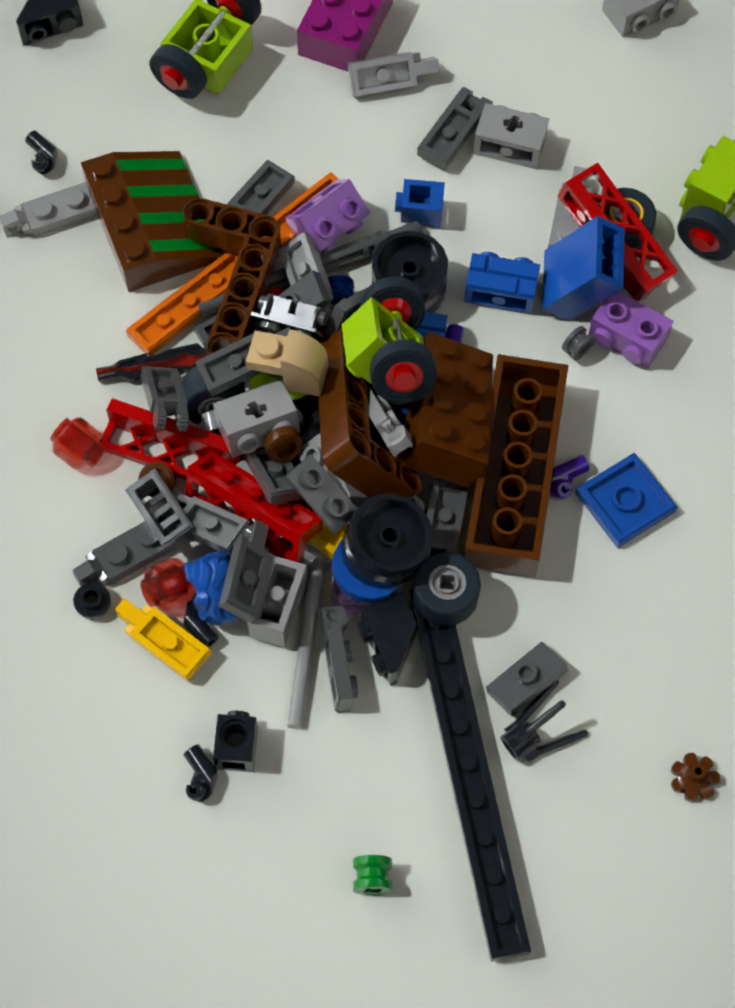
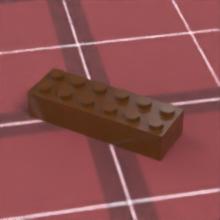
M501 354L497 356L491 392L488 464L477 477L464 555L466 559L473 563L475 568L536 577L569 365Z

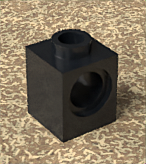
M239 710L229 711L227 715L218 714L213 762L217 770L254 772L258 734L256 717L250 716L248 712ZM234 733H241L246 736L245 742L239 746H230L226 743V740Z

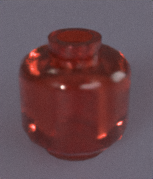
M68 417L65 418L50 437V440L53 442L52 452L74 470H80L86 464L93 468L105 453L100 448L104 441L103 434L82 417H76L72 420Z
M169 558L146 569L144 579L140 582L143 597L150 607L154 606L160 611L166 612L182 606L192 599L193 594H195V588L186 579L185 571H183L185 564L178 558Z

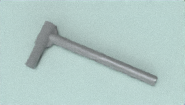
M307 542L303 564L309 568L287 724L288 728L302 729L323 572L324 570L328 571L331 569L332 565L330 558Z

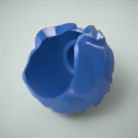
M222 552L208 553L203 557L197 558L195 561L186 562L183 566V573L186 575L187 581L193 585L197 593L194 605L198 610L199 618L211 625L217 626L232 624L239 618L218 607L231 556Z

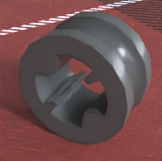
M579 326L566 338L561 349L566 353L571 352V358L577 361L591 349L596 337L592 334L586 335V329L583 326Z

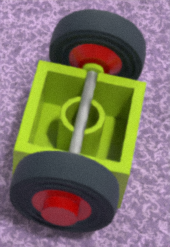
M194 0L162 40L161 46L152 55L149 66L155 78L167 90L185 99L197 97L204 88L219 95L253 51L251 25L254 24L261 13L262 6L260 0H207V3L201 0Z
M724 135L715 147L709 145L701 159V164L703 165L699 171L693 169L684 184L687 190L679 203V206L683 209L677 227L680 239L691 251L703 258L714 261L727 259L735 250V225L729 219L735 210V140L733 141Z
M387 277L374 282L365 291L361 307L342 324L343 344L348 370L355 377H363L371 383L380 397L399 405L416 402L424 398L431 392L437 380L435 358L424 345L423 336L415 331L424 319L425 302L420 289L413 282L401 277Z

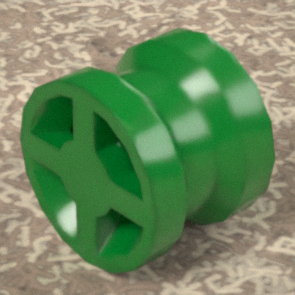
M362 855L353 858V868L357 871V879L353 882V892L363 895H382L392 892V881L388 879V871L392 868V858L383 855Z

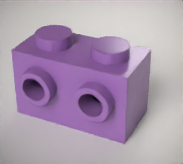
M342 179L335 180L286 217L285 220L296 237L304 231L311 234L317 251L323 253L336 247L338 244L337 239L344 233L348 235L358 230L363 225L361 220L371 212L351 180Z
M619 291L603 301L592 317L588 335L592 334L595 336V342L600 346L610 347L621 353L629 362L641 364L649 368L669 338L674 321Z

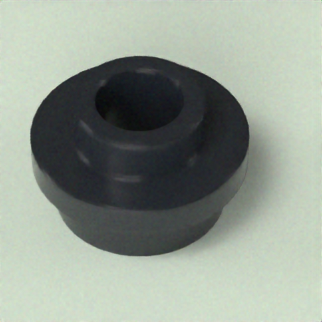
M91 582L78 588L75 592L73 603L79 615L87 619H96L103 616L109 610L111 596L105 586ZM90 595L98 596V600L93 604L85 602L86 598Z

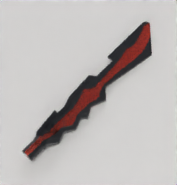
M198 343L168 349L157 355L147 356V353L122 359L111 366L96 368L98 382L112 379H121L130 383L141 379L143 366L178 369V372H189L197 366L195 363L197 360L207 356V350Z

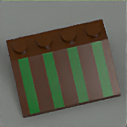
M180 151L111 152L81 162L86 185L128 292L208 266L223 255L220 248L194 242L186 235L183 208L188 201L199 198ZM204 219L195 220V222L204 221Z

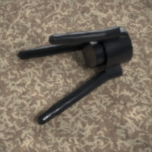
M559 680L537 696L523 713L504 729L506 733L500 736L503 745L517 762L525 757L530 763L542 754L576 742L588 735L587 730H581L539 747L536 746L541 741L536 730L562 710L566 703L559 701L531 724L526 721L558 686Z

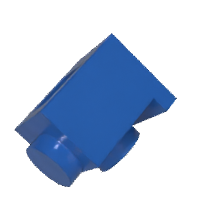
M404 179L403 192H396L395 212L401 213V222L411 223L417 220L419 224L434 225V229H441L445 182Z

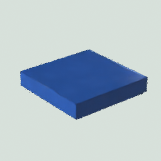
M635 452L578 486L575 494L617 548L674 514L677 510L675 503Z

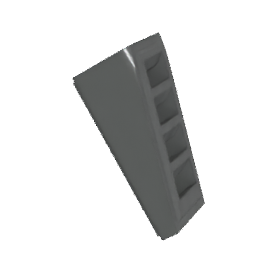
M153 469L125 489L164 549L195 528L161 473L156 469ZM158 488L161 492L148 502L144 501L145 497ZM166 498L168 501L166 504L153 513L150 511L152 507ZM169 510H174V514L158 524V518ZM180 519L182 525L166 536L163 530Z

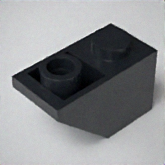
M28 0L16 19L23 46L84 26L77 0Z
M402 592L362 607L361 622L357 623L364 644L370 642L375 652V655H372L371 658L379 677L385 675L390 686L398 682L415 641L417 623Z

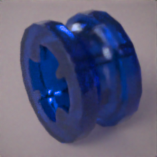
M345 275L328 277L332 289L331 293L334 298L330 304L336 305L343 298H349L354 295V280Z

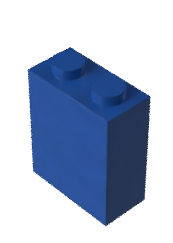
M597 216L544 251L542 310L570 321L621 291L624 280L625 228Z

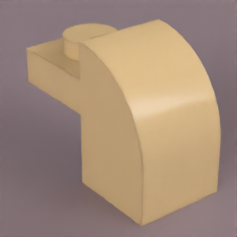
M290 329L287 336L254 331L246 358L248 370L283 376L284 386L287 391L321 396L329 363L326 349L314 338Z

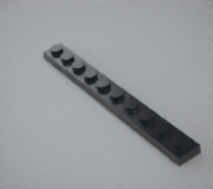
M411 589L409 596L417 623V632L490 960L493 962L528 955L531 953V948L456 625L441 626L433 624L422 617L414 606Z

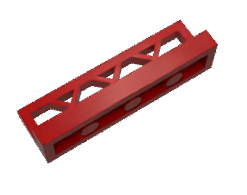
M598 162L565 182L557 197L579 227L599 216L625 228V232L637 234L642 240L641 250L629 247L624 241L623 287L631 298L638 302L643 301L650 295L653 289L677 274L678 270ZM595 176L602 186L601 195L588 192L582 182ZM605 204L617 207L622 213L621 222L607 218L604 214ZM645 260L657 261L665 272L652 279L644 268Z
M114 398L111 399L106 409L109 422L98 443V448L107 453L144 466L151 462H162L173 469L176 477L187 480L188 469L179 467L175 460L176 457L190 453L196 455L197 459H200L213 451L235 465L244 460V454L232 458L221 435L189 424L185 432L177 431L175 420L167 417L164 430H156L153 425V413ZM117 428L130 432L134 441L122 446L110 442ZM156 441L163 444L166 449V453L151 457L145 455L142 446Z
M213 451L188 466L186 496L191 498L195 496L229 511L225 504L227 502L232 505L238 516L247 519L251 524L254 523L252 518L269 526L265 547L269 549V552L274 556L303 564L306 541L323 528V521L316 513L296 501L270 505L253 475ZM199 485L205 489L210 500L198 493ZM280 536L293 543L292 551L285 547Z

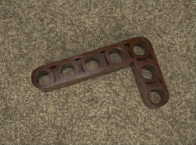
M195 198L188 201L183 208L187 237L197 243L239 253L207 341L206 350L207 355L251 335L256 319L250 314L251 312H259V299L265 295L279 255L278 250L281 248V234L279 222L269 215L204 198ZM197 219H204V221L195 222ZM228 228H237V230H233V231H232V230H227V229H228ZM269 236L271 238L261 239L260 237ZM254 264L260 265L258 268H251L249 266ZM243 293L250 294L249 297H239L238 295ZM233 322L241 324L237 327L227 326L229 323Z
M341 328L321 343L327 351L329 363L321 396L318 397L323 461L334 475L369 498L378 494L393 493L411 499L421 492V479L415 470L403 467L401 459L398 457L394 458L392 453L371 439L366 380L363 377H355L346 366Z

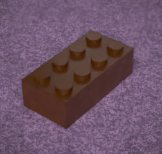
M428 332L423 341L435 358L437 380L428 395L416 402L407 403L405 428L411 435L413 446L403 451L402 466L469 488L488 464L493 354Z

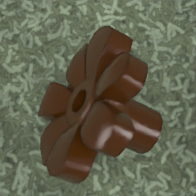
M695 753L686 754L683 758V763L676 761L671 767L672 774L678 776L671 782L673 791L678 793L685 789L684 798L690 802L696 801L698 793L703 800L710 799L714 795V790L710 785H717L720 782V774L717 771H710L713 761L705 756L698 762Z

